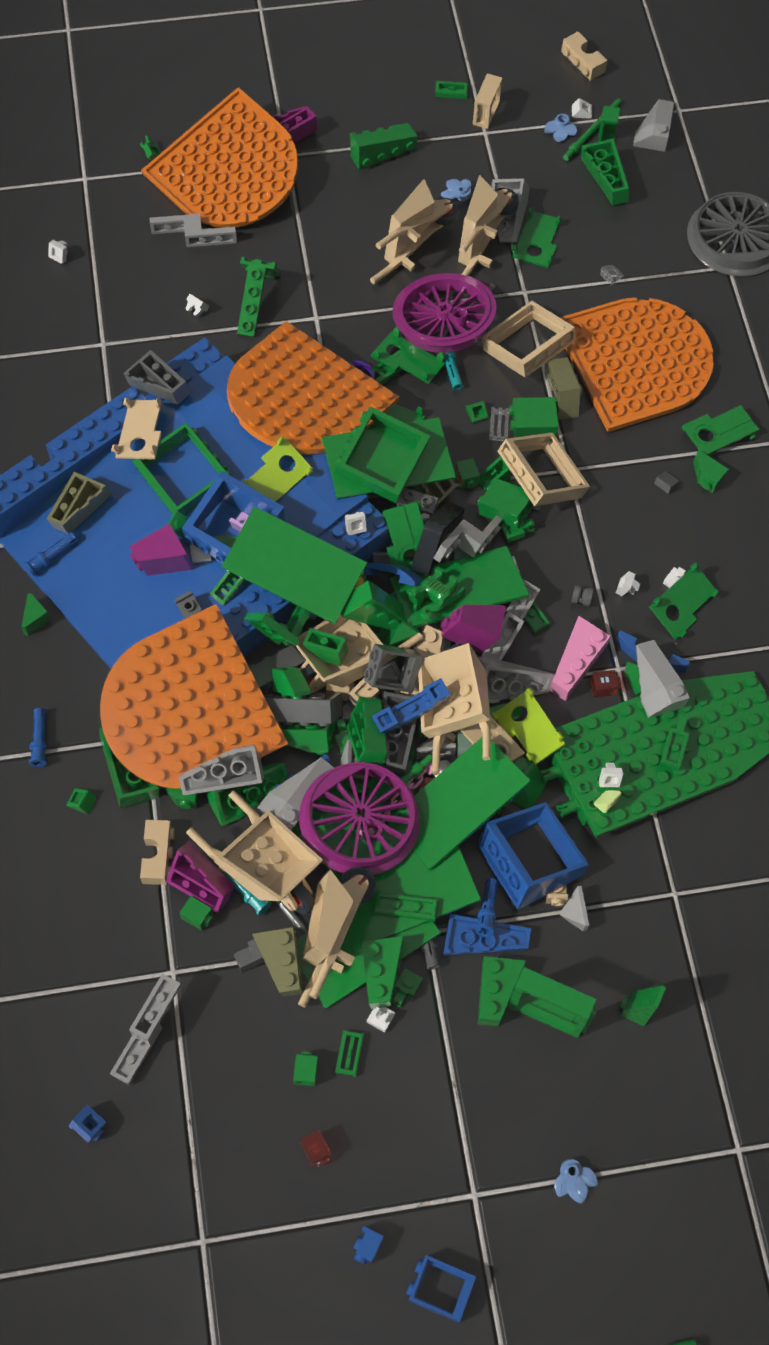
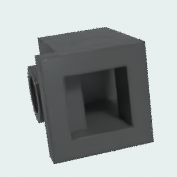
M191 590L174 599L184 619L202 611Z

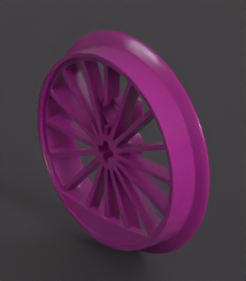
M455 273L434 274L414 281L400 292L393 305V320L404 337L414 346L430 352H455L470 347L485 335L496 314V300L491 290L475 278ZM447 290L446 301L441 303L437 291ZM450 291H459V294L450 304ZM431 293H433L436 299L437 306L427 298ZM465 294L471 295V297L459 303ZM477 300L481 303V304L469 306L470 304L474 303V302L477 301ZM485 310L484 314H472L474 312ZM445 325H447L450 337H443ZM451 326H453L461 334L455 335ZM465 326L471 329L467 331L463 327ZM441 327L440 337H433ZM431 329V331L427 335L423 334Z
M354 762L329 769L314 780L302 799L299 823L306 845L322 858L323 864L341 873H345V871L353 867H362L374 875L395 867L411 852L419 835L420 811L412 791L397 775L376 764ZM352 775H365L361 803L359 802ZM368 776L380 779L364 804ZM347 778H349L355 802L340 784ZM383 782L394 788L370 804ZM336 786L348 803L328 791ZM395 793H398L403 800L400 803L375 808ZM323 795L344 808L314 804V802ZM406 807L408 818L377 813ZM312 810L345 815L313 821ZM347 820L323 837L319 836L315 828L316 826ZM378 820L408 824V828L403 835ZM352 823L336 850H333L325 843L326 840ZM356 826L357 833L353 857L340 854L339 851ZM360 828L367 842L371 858H356ZM375 828L378 832L376 835H371L368 833V829ZM382 830L401 841L394 848H391L381 836ZM380 841L388 852L375 856L371 843Z

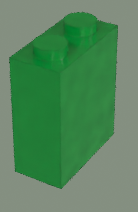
M555 397L513 398L512 405H509V416H512L510 431L514 432V438L552 432L555 437L557 436L558 418Z
M498 478L488 486L486 493L479 498L477 504L480 515L490 519H494L497 515L502 519L501 523L516 529L520 527L534 507L522 487Z

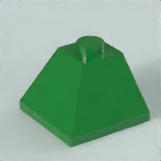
M521 756L513 761V763L530 778L531 783L512 799L511 803L522 809H527L535 805L548 781L543 783L539 777V771L541 770L533 762Z

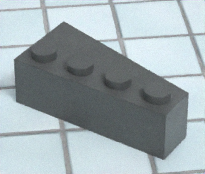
M293 645L279 649L272 656H266L258 664L250 665L249 669L262 694H271L274 692L272 668L292 666L300 669L306 660Z
M384 691V709L387 707L391 709L411 697ZM419 718L394 730L385 732L387 749L386 769L398 777L404 776L407 772Z
M335 692L333 696H325V693L313 694L310 697L304 695L302 699H292V696H281V694H263L276 721L282 722V725H291L293 722H299L303 726L312 725V723H319V726H329L343 715L342 692Z

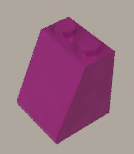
M170 524L129 546L133 552L130 554L132 560L140 572L144 570L147 576L188 571L195 568Z
M463 604L460 608L454 610L449 617L444 618L441 624V628H443L441 636L457 644L469 643L475 652L481 654L500 639L506 606Z

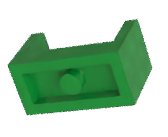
M603 107L598 142L615 138L620 108Z

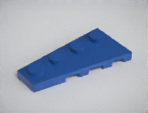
M450 914L443 956L528 950L531 928L493 922L494 934L490 937H482L476 933L479 919Z

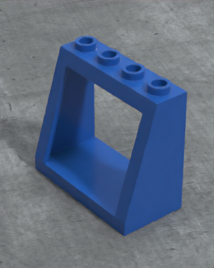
M222 471L182 527V532L186 543L189 545L193 544L204 554H209L215 557L218 562L223 563L231 548L198 529L222 500L250 515L252 508L255 506L285 521L284 506Z
M546 802L486 822L476 845L517 909L525 907L582 877L589 865L586 858L576 847V843L570 838L565 827L559 822L554 811ZM538 823L567 866V869L533 881L506 839Z

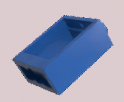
M425 1255L424 1260L419 1258L415 1272L419 1274L416 1282H410L406 1293L410 1295L409 1302L459 1323L476 1276ZM428 1265L464 1280L453 1313L416 1297Z

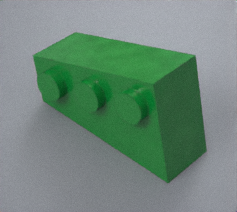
M403 936L362 942L368 1001L371 1009L392 1006L405 942Z
M484 956L478 1024L499 1026L524 967L525 960Z

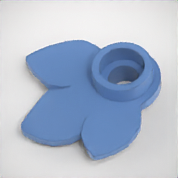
M559 114L554 121H549L546 124L544 132L552 133L556 141L563 142L567 139L568 135H576L577 128L574 124L570 123L568 115Z
M450 179L446 182L448 189L441 193V196L445 198H457L459 201H466L470 198V188L472 185L468 179H464L461 182L457 179Z
M567 1159L560 1167L561 1174L555 1180L554 1187L558 1197L568 1193L574 1201L582 1204L587 1197V1187L597 1186L598 1180L590 1168L581 1167L580 1163L574 1159ZM570 1167L575 1168V1172L572 1175L568 1172Z

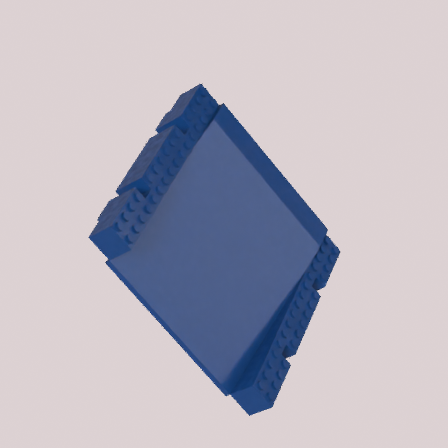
M205 337L166 363L186 381L191 392L178 405L150 393L144 396L137 388L132 386L47 443L46 448L50 457L48 463L41 467L29 455L0 475V544L110 669H112L120 656L135 643L184 620L174 599L190 590L202 610L217 604L244 658L270 639L244 620L247 613L267 612L275 617L277 623L286 625L297 605L249 581L223 606L210 595V592L227 570L221 568L222 563L218 562L213 556H211V561L193 563L195 567L193 570L147 576L144 570L140 572L130 556L133 552L129 546L166 526L172 514L138 472L132 462L134 459H116V454L111 452L113 444L119 445L128 409L126 405H123L124 398H130V400H156V398H160L162 405L155 430L162 432L160 441L181 425L187 423L190 428L194 427L197 430L200 440L204 439L210 447L208 450L211 453H216L220 459L219 464L221 466L225 465L231 473L230 476L240 482L244 479L248 480L266 464L261 457L272 448V446L263 443L247 432L240 425V420L235 413H232L227 399V384L235 363L227 355L224 357ZM189 438L147 468L176 506L186 501L219 475ZM136 439L132 442L131 449L133 451L143 449L145 440ZM325 453L300 454L313 468V472L309 476L305 475L276 501L284 506L285 522L365 562L373 558V552H381L392 544L386 519L368 501L366 494L337 499ZM283 456L279 460V466L283 471L289 472L295 468V461L291 456ZM76 472L106 485L112 495L72 531L78 542L52 559L49 566H44L33 576L24 562L30 561L37 556L38 552H44L68 535L53 528L47 517L72 474ZM222 500L198 529L212 537L213 535L238 537L240 532L232 528L229 520L231 517L236 520L242 511ZM194 510L188 513L186 517L189 518ZM363 512L365 514L367 531L348 535L346 532L345 515ZM176 535L192 562L190 545L185 542L183 537ZM230 579L229 582L234 586L235 582ZM224 586L228 592L231 590L228 586ZM221 590L218 592L223 598L226 596Z

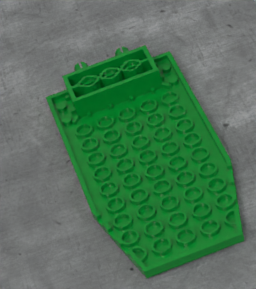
M754 671L681 680L689 695L688 702L684 708L648 718L641 703V697L637 696L555 728L557 732L560 731L564 736L562 740L566 745L548 757L552 767L539 771V777L543 783L558 778L570 801L556 806L557 812H561L559 816L564 817L576 812L583 827L589 825L595 838H598L737 780L742 774L746 773L769 754V696ZM681 716L687 718L685 729L689 730V737L681 767L677 771L659 763L671 725L676 726V722ZM606 763H614L616 768H622L623 776L620 787L599 786L601 770L606 768ZM605 791H620L621 796L606 813H603L594 805V802Z

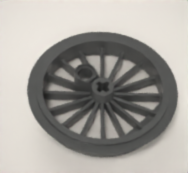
M728 192L712 197L694 212L688 223L687 238L693 253L711 269L727 275L752 276L769 270V244L761 240H769V233L760 232L769 231V224L758 225L764 221L769 222V203L760 197L743 192ZM730 206L731 212L729 213L725 207ZM735 206L743 207L742 214L736 211ZM745 208L753 210L745 221L742 222ZM718 209L723 216L719 215L713 210ZM756 213L762 215V217L749 222ZM708 215L716 221L704 219L703 217ZM699 224L717 229L700 230ZM710 235H720L709 241H705L702 237ZM727 239V241L719 248L718 251H715L710 247L711 245H714L722 240ZM731 241L734 243L732 253H721ZM737 243H740L742 253H735ZM745 243L751 249L752 252H747ZM755 244H757L765 250L759 251Z

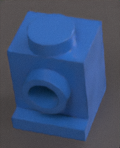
M87 1104L75 1116L68 1127L71 1130L73 1128L89 1143L92 1139L96 1141L104 1133L102 1128L106 1121ZM85 1125H89L91 1127V1130H89Z
M363 1226L361 1232L364 1233V1236L359 1235L354 1249L357 1250L354 1260L366 1265L367 1262L372 1264L383 1236Z

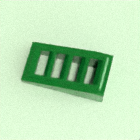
M229 571L225 573L210 592V595L223 606L248 582L241 577L237 579L234 576L235 574ZM230 579L235 582L234 586L229 582ZM225 585L231 589L229 592L224 588ZM220 590L226 595L224 598L218 593Z

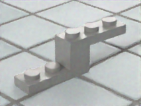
M200 214L150 218L152 234L185 232L186 247L237 243L235 227L202 229Z
M496 515L483 531L463 520L441 544L434 559L440 562L444 557L448 558L453 549L457 547L472 557L478 552L482 553L493 537L500 531L501 527L499 524L502 519Z
M523 580L529 592V597L510 602L505 610L500 639L487 648L481 657L497 660L503 659L524 623L523 618L538 595L539 588Z
M164 974L161 975L129 1029L132 1037L110 1072L111 1076L130 1085L162 1030L160 1021L179 991L181 983Z

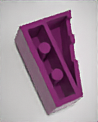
M307 106L287 111V114L273 115V118L290 134L293 143L298 142L317 130V115Z
M190 840L177 850L166 880L168 884L194 897L216 912L229 902L235 887Z

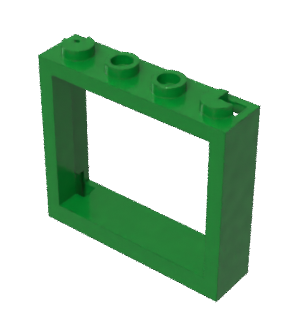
M370 406L367 412L363 411L359 420L361 422L359 427L355 426L351 434L353 436L351 442H346L343 451H345L344 455H339L335 463L337 466L336 474L397 503L428 444L430 435ZM370 419L418 443L394 488L346 464Z
M187 423L181 425L159 442L155 459H134L132 461L138 472L172 515L175 511H179L186 516L194 510L215 481L214 479L179 506H176L147 468L186 439L189 438L218 474L222 471L228 475L231 474L225 465L221 466L219 464L220 459L216 453H211L208 450L210 447L204 439L200 440L198 438L199 433L194 427L190 428Z
M525 967L522 969L508 1005L509 1008L576 1038L579 1037L580 1033L585 1034L597 1010V1007L594 1006L595 998Z

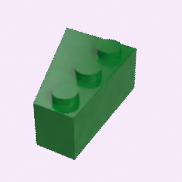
M369 580L353 589L341 612L342 618L388 630L395 629L403 620L407 622L403 603Z
M359 696L346 725L357 762L381 766L383 760L387 757L385 733L381 734L372 718L374 714L382 711L380 699Z

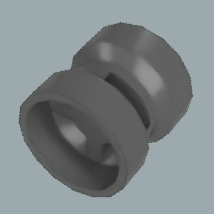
M575 585L571 603H582L584 606L589 607L593 588L584 589L579 585Z

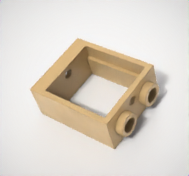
M487 73L475 99L473 125L486 129L489 128L500 103L502 77Z

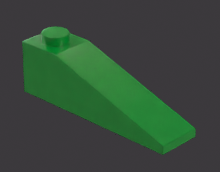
M336 720L329 726H319V723L303 726L299 722H293L291 725H282V722H277L288 742V746L323 755L329 753L334 745Z
M281 762L262 767V783L206 792L208 802L220 825L229 824L241 819L245 815V812L228 796L233 790L251 807H256L260 804V800L276 788L275 785L282 784L288 779L285 763Z
M657 983L631 992L629 997H624L620 1008L623 1009L621 1016L644 1026L659 1006L666 987L661 983Z

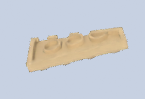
M426 625L422 633L423 639L417 643L415 651L421 654L423 658L440 653L444 637L441 636L442 632ZM419 674L412 693L396 690L394 693L410 697L418 694Z

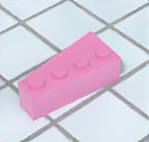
M578 616L553 678L550 691L566 701L605 650L610 635Z

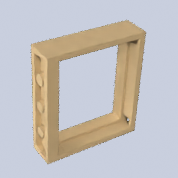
M531 301L487 332L481 340L485 352L526 378L576 341V332L574 326ZM532 319L557 333L522 360L498 345Z
M553 432L507 438L498 449V453L534 506L580 499L590 487ZM543 449L569 487L547 491L521 452Z

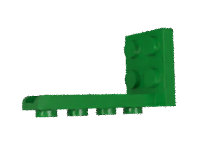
M241 257L240 264L246 270L247 278L237 334L255 337L265 278H280L281 270L276 262L269 263L259 259L251 260Z
M297 606L286 625L277 623L275 617L267 612L247 613L244 620L278 645L282 642L284 645L291 643L297 646L300 641L298 636L302 632V627L311 617L312 613Z

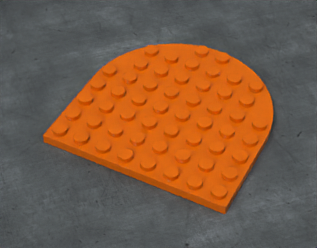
M238 87L145 166L141 172L185 214H200L202 224L218 228L240 227L263 219L285 201L297 178L298 155L287 130Z
M626 298L560 317L575 327L576 341L565 349L607 432L680 410L693 402L707 386L714 364L713 348L703 327L698 321L692 320L687 316L684 310L657 299L637 300V298Z
M287 321L236 362L230 372L227 384L229 407L232 413H235L240 420V425L247 432L272 447L277 444V440L281 436L285 437L299 454L325 453L322 437L353 432L355 426L359 427L361 424L359 420L363 411L367 412L371 406L386 413L399 399L398 395ZM370 419L365 430L368 429L373 423H375V421Z
M217 604L135 643L116 661L104 683L100 702V717L104 736L110 749L120 763L135 774V776L157 786L181 789L180 775L233 748L255 745L260 758L288 744Z

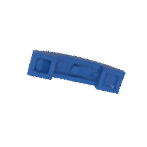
M367 563L363 570V574L379 576L380 570L400 575L399 583L411 586H419L423 581L413 571L396 564Z
M619 631L616 639L617 645L629 657L637 661L635 645L637 638ZM672 654L670 660L667 659L676 673H685L690 661Z
M442 678L425 686L424 691L393 708L387 707L374 714L372 718L381 734L419 718L450 697L451 694Z

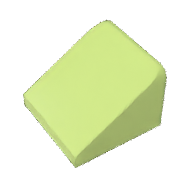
M605 791L594 802V805L603 813H606L618 801L621 792Z

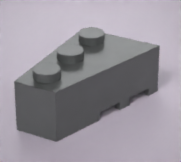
M151 350L123 373L129 385L177 405L191 394L186 381Z

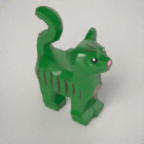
M438 566L435 568L434 575L424 579L419 586L408 588L406 591L409 600L414 604V611H417L425 598L430 599L436 604L426 605L420 610V616L426 621L431 620L427 613L439 612L465 594L463 586L457 588L458 578L454 575L449 576L448 583L443 584L442 575L444 569Z

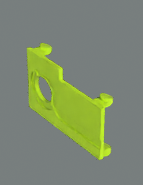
M281 436L277 440V444L261 457L266 464L248 480L244 479L242 483L276 502L305 475L309 476L313 472V468L290 442ZM291 456L295 461V468L289 472L283 471L279 466L281 457Z
M529 687L524 693L490 715L494 720L498 721L511 738L517 736L527 752L526 756L529 761L532 760L537 765L566 744L562 740L564 736L560 731H556L534 698V691ZM520 706L527 709L526 718L520 722L514 721L512 719L513 710Z

